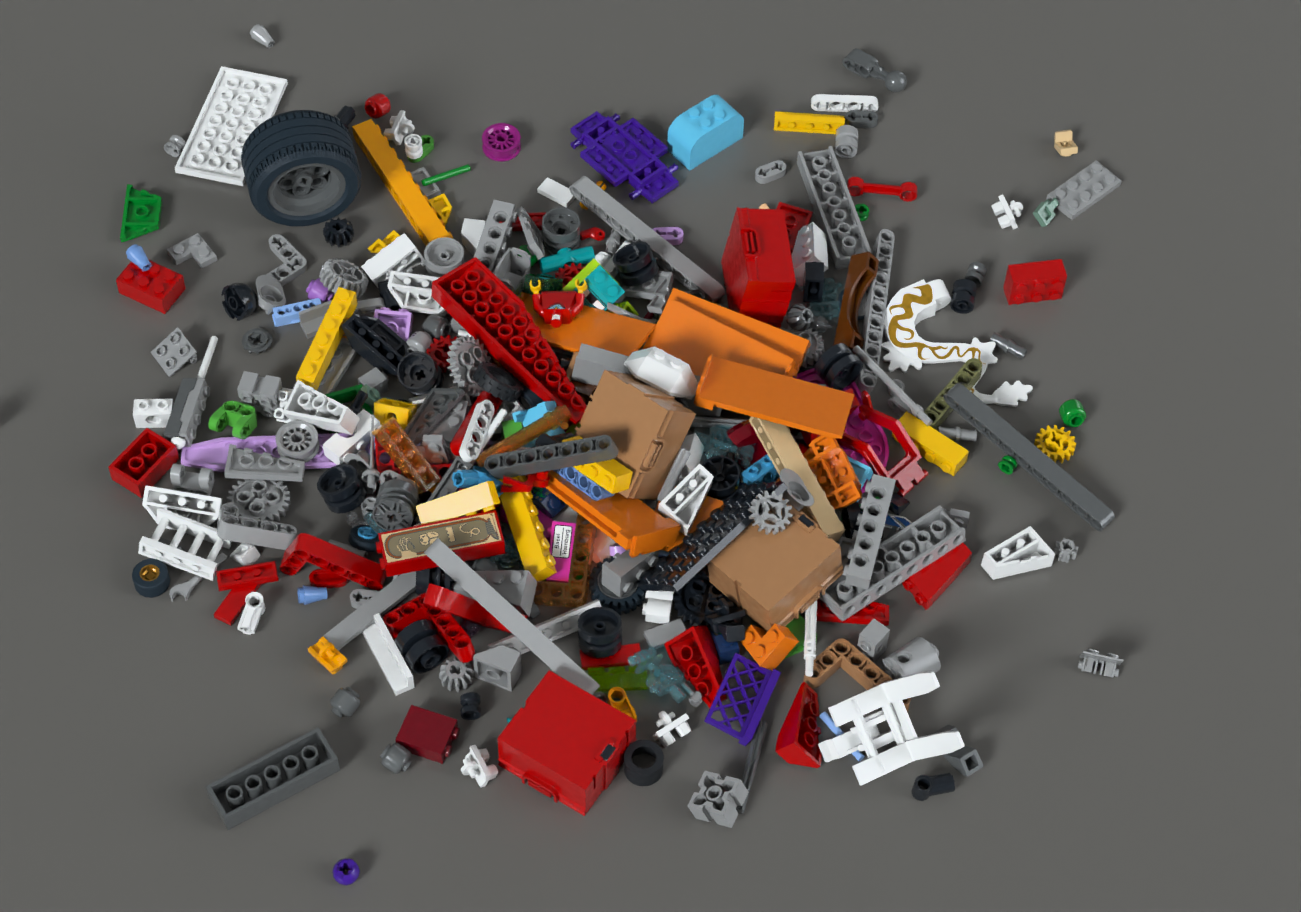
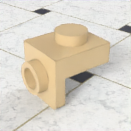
M1071 130L1055 132L1054 148L1061 156L1067 157L1078 153V146L1072 141Z

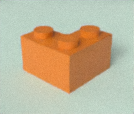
M774 623L767 632L760 627L750 625L745 631V640L740 642L760 667L773 670L799 641L789 628Z

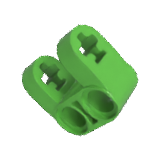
M227 401L212 414L208 427L210 430L222 432L227 426H232L233 436L244 440L258 426L255 408L238 401Z

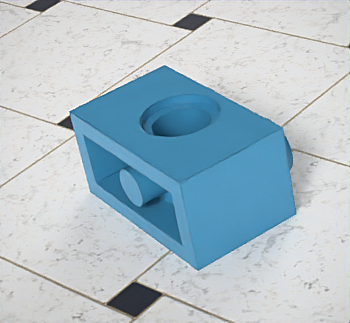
M768 454L740 473L743 483L746 484L771 483L780 477Z

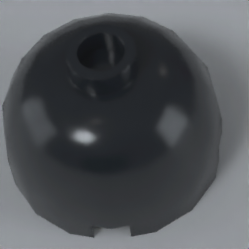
M233 283L223 288L221 296L224 295L225 301H222V304L230 318L234 319L236 317V321H240L253 314L257 306V296L250 286L244 283Z

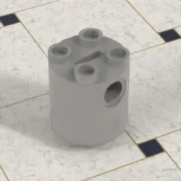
M918 636L883 659L884 672L892 679L920 672L933 671L936 673L941 668L938 649L934 644Z

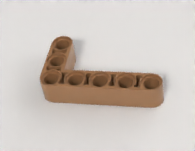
M840 638L835 640L814 660L813 675L817 677H808L804 673L803 681L812 689L817 688L839 668L847 672L866 690L893 679L848 640ZM911 698L902 700L905 703L904 706L907 712L909 710Z

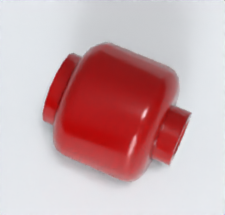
M376 93L365 102L366 113L375 119L386 115L391 109L390 100L382 93Z

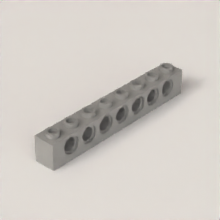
M495 199L493 200L474 255L486 267H489L488 269L492 273L499 263L502 253L506 252L507 237H511V226L513 222H516L518 212H515V204ZM452 318V332L458 333L459 329L465 330L454 318Z

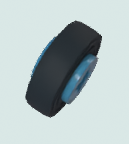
M357 525L350 530L348 541L351 546L358 550L374 552L377 551L375 542L379 541L378 533H382V531L369 525Z

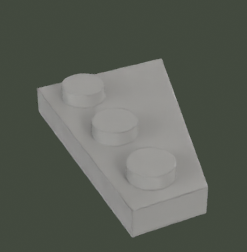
M521 206L516 211L518 212V217L528 243L527 248L531 255H536L539 260L545 256L542 233Z

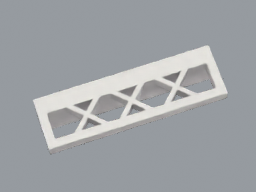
M378 613L373 615L375 624L370 625L362 633L397 696L414 688L413 675Z

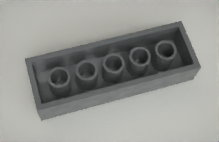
M319 727L207 785L206 790L210 801L227 830L340 771L337 756Z

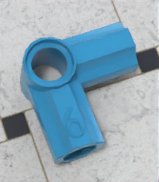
M474 466L472 470L453 472V485L457 488H469L487 481H494L498 497L504 493L500 492L503 483L491 476L484 467Z

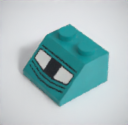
M601 265L585 278L588 285L587 290L583 292L585 294V306L606 311L607 302L613 304L625 293ZM584 280L579 284V286H582L584 284Z

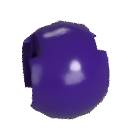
M344 858L334 865L332 873L334 879L339 884L347 886L353 884L358 879L360 869L354 860ZM346 869H349L348 874H344Z

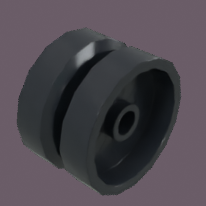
M639 241L625 245L613 256L615 268L619 273L622 283L626 286H637L646 283L658 273V264L653 257L650 245L646 242Z
M839 343L830 347L821 355L814 371L822 380H825L829 388L843 390L860 375L863 363L852 353L846 344Z
M339 464L329 468L320 476L317 482V489L324 498L327 507L331 512L337 514L347 513L356 509L362 504L367 495V489L360 479L357 470L349 464Z
M594 607L580 615L578 619V641L581 651L590 657L606 658L620 650L622 646V620L616 611L605 607Z

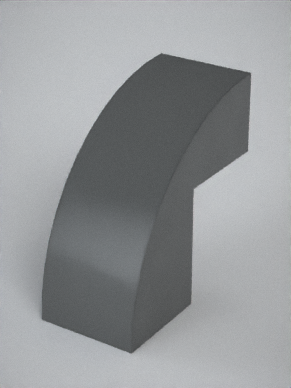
M946 725L935 733L957 731V728ZM965 745V747L952 753L943 754L958 772L967 777L984 767L976 748Z

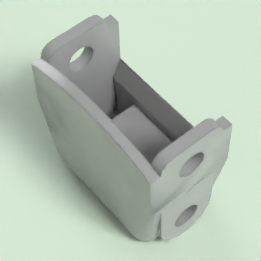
M515 247L508 248L493 272L516 296L523 291L529 281L531 255Z

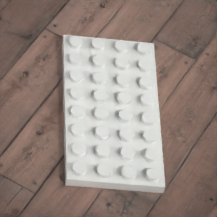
M221 66L178 159L175 173L243 186L246 181L241 163L244 143L261 123L274 116L288 85L287 79Z

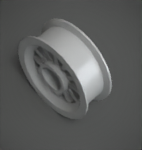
M295 420L284 424L277 431L276 444L280 457L306 463L318 453L320 447L318 432L312 424L306 421Z

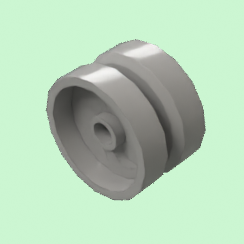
M444 237L432 240L424 250L427 276L442 277L465 263L464 248L458 241L452 238Z

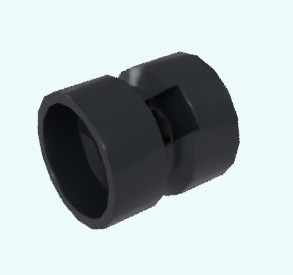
M959 279L954 282L950 303L953 311L961 314L973 311L977 289L973 281Z

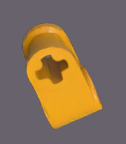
M621 687L611 688L608 692L607 704L632 717L637 722L636 712L624 689ZM613 698H620L621 700H620V701H614V700H612V699H613Z

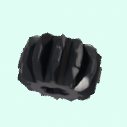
M339 217L337 220L331 218L330 222H326L323 228L325 241L330 243L331 246L337 245L338 248L342 244L346 246L347 242H352V237H354L352 224L347 222L346 218L342 220Z

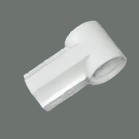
M251 592L245 598L246 605L237 627L244 634H255L260 617L265 612L266 607L263 596L258 592Z

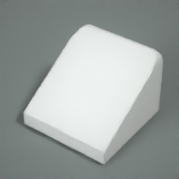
M241 543L230 554V557L242 566L253 565L261 556L254 545Z

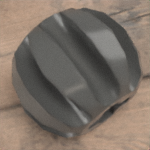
M795 304L787 311L786 322L793 330L804 331L812 325L814 314L806 304Z

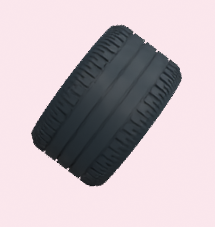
M295 110L278 114L261 123L248 136L242 148L241 163L251 202L259 214L275 223L297 227L325 222L343 212L359 193L362 176L351 135L345 125L331 115L313 110Z

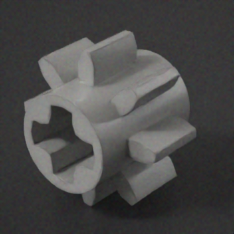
M1063 538L1061 542L1056 541L1053 552L1057 555L1058 561L1068 563L1070 559H1076L1079 547L1075 546L1074 540Z

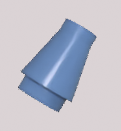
M134 244L127 249V259L141 268L142 271H147L151 268L152 264L149 262L141 246Z
M305 585L297 589L299 604L304 603L306 605L327 599V588Z

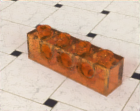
M394 417L386 420L372 431V434L404 476L417 484L418 494L429 490L441 480Z

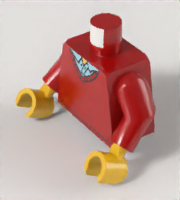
M538 279V286L536 287L532 286V281H530V290L534 293L532 295L534 311L539 317L544 318L545 324H551L554 328H559L562 324H570L573 318L583 310L585 298L583 292L588 288L585 279L582 286H579V280L576 279L575 285L578 293L576 291H549L539 294L541 290L540 280Z

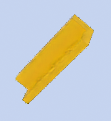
M775 111L774 117L775 131L836 134L838 127L845 124V118L841 115Z

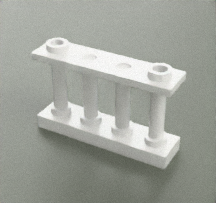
M158 508L156 522L159 524L151 538L142 536L139 542L138 554L158 559L165 564L213 581L217 570V563L214 561L221 547L230 549L232 541L219 538L216 528L175 514L170 510ZM166 526L177 530L170 545L158 542ZM185 533L196 537L188 552L177 549ZM203 540L214 543L207 559L196 556Z

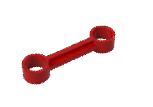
M851 177L847 180L846 184L850 195L855 197L862 195L864 192L896 195L901 200L907 202L914 201L917 198V185L912 182H904L900 186L864 183V180L859 177Z

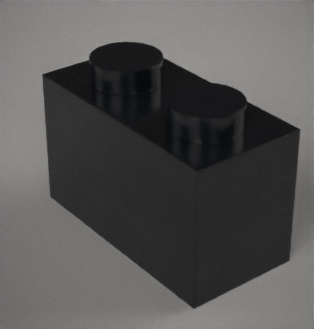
M805 262L803 302L822 303L824 262Z

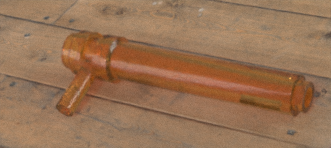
M565 404L562 406L558 405L554 408V411L546 412L542 418L481 452L478 458L475 459L477 465L480 468L484 467L487 457L515 451L538 438L541 434L555 430L559 426L562 429H567V422L572 418L571 413Z

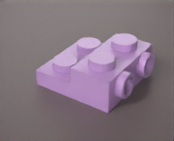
M381 307L380 310L375 309L374 318H379L405 342L409 339L413 324L412 312L406 309L391 311L390 308Z

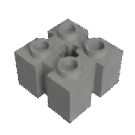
M244 371L237 388L238 396L241 398L240 402L253 406L256 413L258 411L266 417H274L275 410L279 408L280 400L277 396L278 391L282 389V382L280 377L269 375L260 377L258 373Z
M704 771L698 783L700 791L699 793H693L688 808L696 819L711 822L714 819L718 825L732 828L739 814L736 807L743 805L749 792L741 779L726 776L723 780L717 773Z

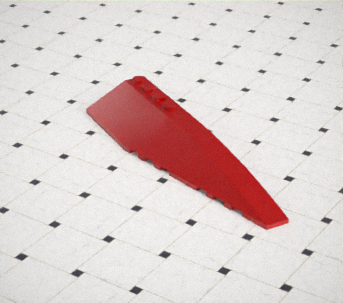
M472 258L432 282V298L471 336H474L475 340L479 339V343L484 344V348L500 364L542 400L555 401L558 412L574 424L580 422L587 406L582 397L577 394L574 384L569 381L564 368H561L559 360L547 340L542 337L539 327L535 325L531 314L525 309V304L478 258Z

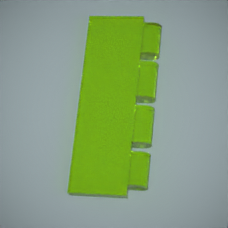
M643 665L628 666V671H625L624 666L608 667V672L604 671V667L588 668L587 674L600 685L595 692H609L613 687H621L624 691L649 690L647 670H643Z

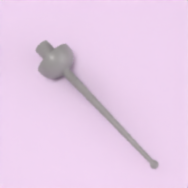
M372 414L370 467L362 473V480L367 483L369 488L375 487V483L380 481L381 475L378 470L374 469L375 415Z

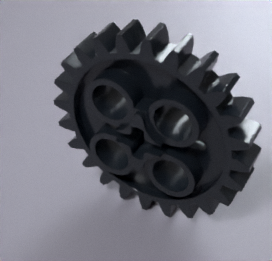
M702 571L701 576L697 573L678 592L673 594L674 610H678V616L684 615V622L690 620V626L697 623V626L707 625L709 627L710 623L705 621L704 615L715 613L713 607L718 606V600L724 598L727 603L732 602L709 582L710 579L704 571ZM706 587H709L710 590L708 594L704 613H701L700 611L702 607Z

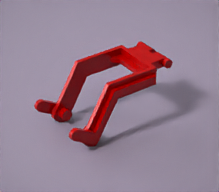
M864 390L860 393L863 404L859 406L860 413H858V417L862 421L867 419L891 430L905 450V457L887 471L868 443L848 435L845 430L842 439L837 438L836 440L838 444L862 454L875 475L895 479V485L899 489L897 493L904 497L914 488L913 484H919L928 476V472L925 469L922 470L918 465L917 461L922 456L901 422L873 409L870 395Z

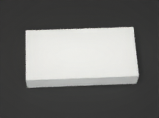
M548 177L537 188L539 194L564 207H568L575 199L569 188Z

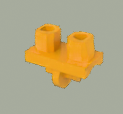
M323 636L316 644L308 648V652L331 674H336L348 662L347 658Z

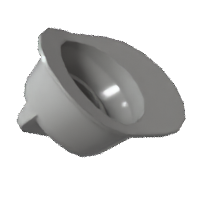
M260 275L257 277V304L269 315L273 311L272 308L286 304L283 287L272 276Z
M361 450L356 454L349 453L345 456L344 462L345 464L352 465L362 480V473L370 467V455L366 450ZM363 481L367 494L375 492L377 483H375L374 488H369L367 483Z
M782 469L780 471V480L788 488L782 493V498L788 499L787 504H791L798 511L805 506H812L814 498L799 475L790 469Z

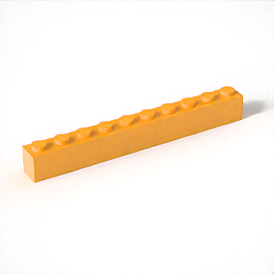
M369 119L352 126L355 141L425 246L437 238L448 237L454 239L451 232H447L443 220H439L435 208L429 205L426 195H422L418 183H414L410 171H406L403 161L397 158L395 149L389 146L387 137L381 134L379 125H375L373 120Z

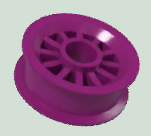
M497 123L489 126L482 134L484 154L488 158L500 162L515 158L521 150L520 133L514 126L506 123Z

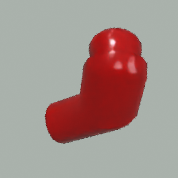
M592 227L580 231V240L592 238L602 241L606 234L604 230Z

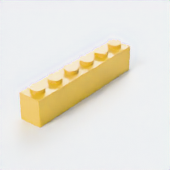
M338 287L296 375V382L299 380L316 391L318 390L343 337L344 331L341 326L353 315L358 305L356 292Z
M525 475L510 477L521 482L527 481ZM531 491L504 492L500 495V499L524 570H529L537 583L557 573L555 568L556 561L549 551L550 544L543 533L544 527L537 516L539 512L532 502L533 495Z

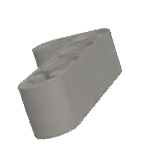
M230 503L222 504L217 521V536L223 540L286 550L297 534V528L289 524L239 516L238 507Z

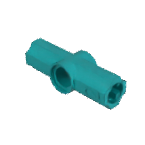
M592 246L574 250L568 247L562 248L557 254L539 259L540 270L544 274L559 270V268L564 269L565 264L571 266L573 262L575 266L579 263H589L593 258L595 259Z

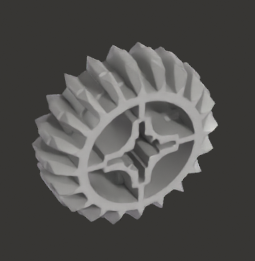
M337 258L328 259L322 265L319 275L323 286L327 287L328 291L334 292V295L338 287L356 292L357 298H360L366 292L369 282L368 276L364 274V270H361L354 263L348 262V260L344 261L342 258L339 260Z

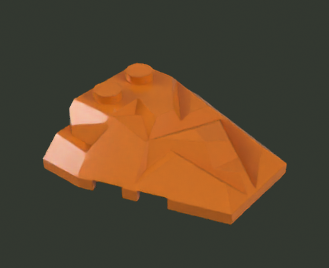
M822 435L812 440L809 444L810 447L803 456L807 459L811 471L816 475L820 487L825 491L826 497L834 507V510L845 508L861 499V484L845 451L840 448L837 440ZM780 477L775 482H781Z

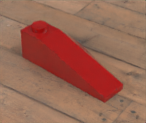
M707 625L692 626L666 642L664 646L672 664L681 670L684 674L683 677L691 682L695 687V691L701 693L702 700L710 708L723 680L715 643ZM726 694L720 696L721 702L727 699Z
M805 682L801 683L778 734L775 752L789 764L819 768L821 766L822 753L818 746V735L821 734V728L818 727L816 718L819 716L818 694Z

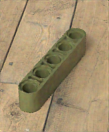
M969 359L924 411L933 421L929 426L937 430L954 410L945 402L943 396L956 383H966L962 385L970 391L980 379L982 363L979 359Z

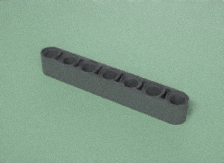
M600 435L494 454L486 458L484 467L494 478L503 479V475L516 477L611 460L618 455L619 449L610 436Z

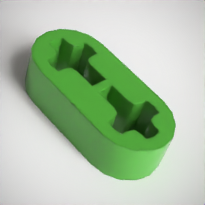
M421 136L423 154L417 159L407 157L410 162H420L434 149V139L432 136Z

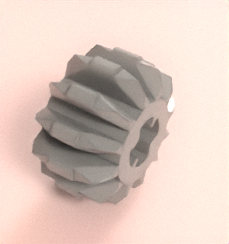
M456 657L453 658L452 662L447 659L446 665H441V672L439 673V679L443 687L448 686L449 691L456 688V691L459 692L461 687L466 690L467 684H472V677L474 676L470 662L457 661Z

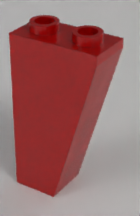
M963 542L902 582V585L913 594L916 603L922 605L927 610L970 563L972 552Z

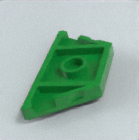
M127 184L120 233L121 242L129 241L159 229L162 197L150 194L143 189L141 191L133 188V185Z

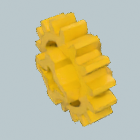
M1049 425L1046 427V430L1041 428L1040 432L1036 434L1034 445L1055 463L1056 460L1063 463L1064 458L1069 460L1070 456L1074 455L1076 447L1075 437L1070 436L1071 431L1065 432L1064 427L1058 429L1057 425H1054L1052 429Z

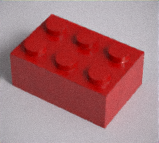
M1062 259L1008 265L1003 287L1008 305L1062 299L1067 279Z
M151 260L149 262L152 266L147 271H142L141 268L130 262L116 279L119 293L166 314L186 289L183 275Z
M146 428L108 468L113 481L142 498L145 486H154L172 467L173 463L175 464L180 458L176 445Z

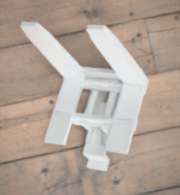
M933 671L920 672L886 681L829 707V712L836 727L852 720L855 726L850 728V731L818 744L825 762L842 758L857 750L859 752L865 750L868 759L852 766L860 786L912 761L952 753L965 747L959 731H945L921 737L916 735L902 700L923 695L939 688V682ZM882 707L881 710L863 717V715ZM887 720L891 730L880 735L876 724ZM896 741V746L878 754V748Z

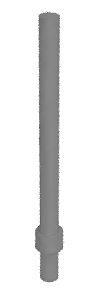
M858 345L853 348V351L911 409L910 412L915 417H919L927 426L932 424L933 421L926 415L924 409L919 404H916Z

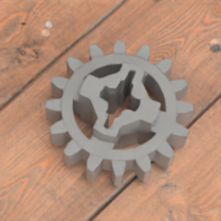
M774 490L770 495L768 491H764L762 495L759 493L756 499L751 501L753 506L748 511L753 514L749 516V519H754L755 522L752 526L758 525L759 532L765 529L766 535L771 531L776 535L778 531L782 532L786 529L785 526L791 523L788 519L793 517V514L788 513V511L792 509V506L786 505L789 501L788 499L782 500V493L776 496Z

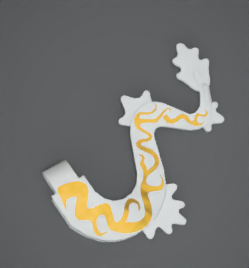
M923 279L900 289L886 308L884 334L887 342L882 343L881 347L889 351L883 357V361L890 362L889 372L900 368L903 373H906L910 365L917 370H921L922 363L935 364L957 361L966 363L969 359L976 358L982 363V377L988 364L997 363V357L992 354L996 343L993 341L981 343L976 337L973 338L971 344L933 343L925 341L918 336L915 326L920 321L935 316L936 311L944 308L951 301V296L944 281L941 279L928 283ZM1005 381L992 395L979 393L975 390L976 384L970 391L985 404L1017 407L1018 400L1027 401V394L1033 390V387L1031 385H1023L1020 381H1016L1013 385Z

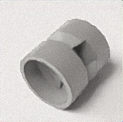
M851 125L838 127L836 130L835 153L841 158H852L857 154L858 130Z

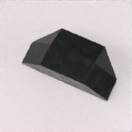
M353 314L341 326L352 349L380 372L397 375L399 362L409 353L407 343L379 318Z

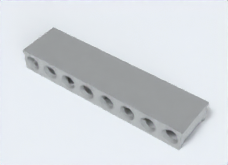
M828 146L826 150L803 154L802 151H798L797 165L819 226L826 234L827 248L835 270L848 268L852 255L868 251L871 253L872 251L833 147Z
M581 343L578 356L575 359L571 380L597 386L604 370L631 374L628 367L624 365L629 356ZM694 375L697 382L699 383L701 377ZM695 396L692 400L681 397L688 403L689 409L696 413V415L720 416L722 408L714 406L713 410L695 406Z
M939 505L879 545L868 590L845 584L846 576L842 574L825 590V595L820 593L819 599L843 622L907 580L913 574L966 541L965 528H960L942 511V507ZM856 563L858 566H864L861 563Z

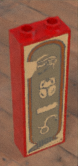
M496 510L378 533L379 541L375 542L377 553L382 554V558H379L381 570L385 569L387 577L439 567L424 553L437 538L464 562L505 554V542Z

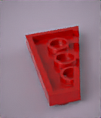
M820 599L817 600V621L868 625L873 619H876L884 626H889V605L872 602L842 622Z

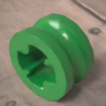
M865 204L855 205L860 222L867 220L869 207Z
M1008 455L1004 456L998 463L999 469L1008 475L1012 474L1018 466L1016 460Z

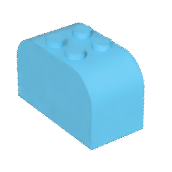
M712 95L680 114L672 122L668 130V151L690 171L742 139L744 118L722 97Z

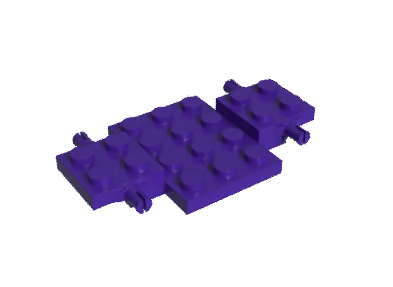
M596 111L571 127V133L577 138L570 143L571 147L576 149L581 144L587 146L586 149L580 152V157L614 187L629 179V184L636 189L629 193L631 200L642 195L653 204L679 186V181L672 176V173L678 170V166L674 163L667 168L659 160L660 157L668 153V147L636 119L631 118L619 126L616 121L620 120V116L617 113L611 117H605Z

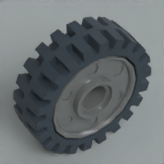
M611 556V560H610V561L608 560V558H605V559H603V563H604L605 561H607L608 563H610V562H612L615 558H613V556ZM601 561L598 562L597 567L594 566L589 576L591 600L598 599L601 607L617 611L619 615H621V611L628 614L630 609L635 611L637 606L640 607L642 601L645 600L646 590H641L637 585L641 580H637L629 593H624L621 597H618L602 585L603 563Z

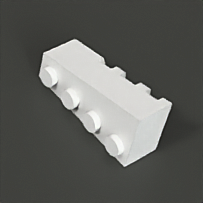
M297 380L282 412L291 421H306L315 428L350 435L353 434L360 419L348 407Z

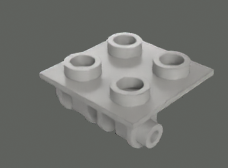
M178 327L151 351V354L169 377L186 362L191 364L197 362V351Z
M1087 649V651H1083L1079 658H1083V661L1079 660L1078 668L1081 671L1091 673L1093 662H1095L1093 674H1095L1098 663H1101L1099 675H1102L1105 664L1103 676L1114 678V676L1118 677L1119 669L1116 666H1120L1124 660L1119 659V655L1107 653V656L1100 655L1097 650Z

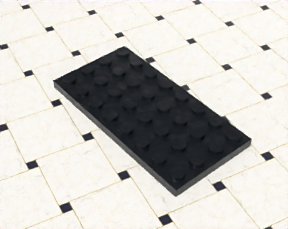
M763 482L743 483L740 485L734 495L727 497L720 508L714 509L707 520L700 522L693 533L687 534L679 546L673 547L666 558L660 559L652 571L646 572L641 577L642 580L637 584L639 588L646 591L678 592L754 521V519H749V516L753 514L748 511L753 506L751 501L756 499L759 493L762 495L764 491H768L770 495L774 490L776 496H779L788 489L785 483Z

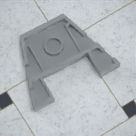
M658 271L646 283L637 286L624 285L622 289L625 293L615 303H621L626 296L650 299L652 301L647 306L650 313L662 314L673 284V273Z

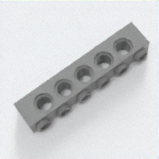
M873 474L872 480H867L865 492L868 495L867 498L863 497L860 508L864 509L863 514H858L856 522L859 530H854L851 542H855L854 548H849L847 559H851L850 564H845L843 576H846L845 584L867 590L869 588L896 482L895 479ZM856 563H861L864 566H858Z

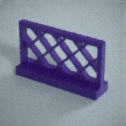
M735 653L704 722L739 739L738 743L746 747L752 740L781 672L776 669L770 671L760 667L757 663ZM736 661L743 663L746 670L737 672L735 667ZM758 671L765 676L763 680L756 682L752 672ZM748 674L751 683L743 685L740 676ZM735 677L739 687L730 689L727 680ZM753 687L756 696L748 698L745 689ZM740 690L744 700L736 702L732 692ZM728 694L731 704L722 705L720 696ZM746 703L749 712L741 715L738 705ZM733 707L736 717L728 719L724 709ZM720 711L724 720L718 722L711 718L713 712ZM738 720L741 726L740 732L732 729L730 722Z

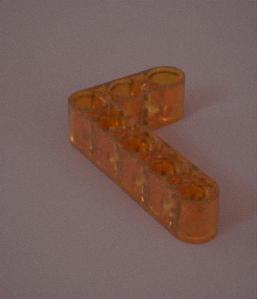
M578 514L576 520L568 583L537 581L536 591H542L540 595H534L533 601L537 605L577 608L587 602L597 527L592 523L583 524L587 519ZM583 538L589 539L585 543L580 542V540ZM581 556H585V557H586L585 560H583V561H578V558H579V557H581ZM577 575H584L580 580L575 579ZM555 592H562L558 597L553 596ZM576 593L582 594L579 598H573V595Z

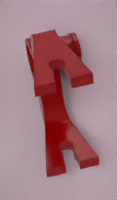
M550 471L527 474V481L525 482L503 475L502 483L511 484L512 486L501 485L500 492H530L533 486L545 488L549 484Z

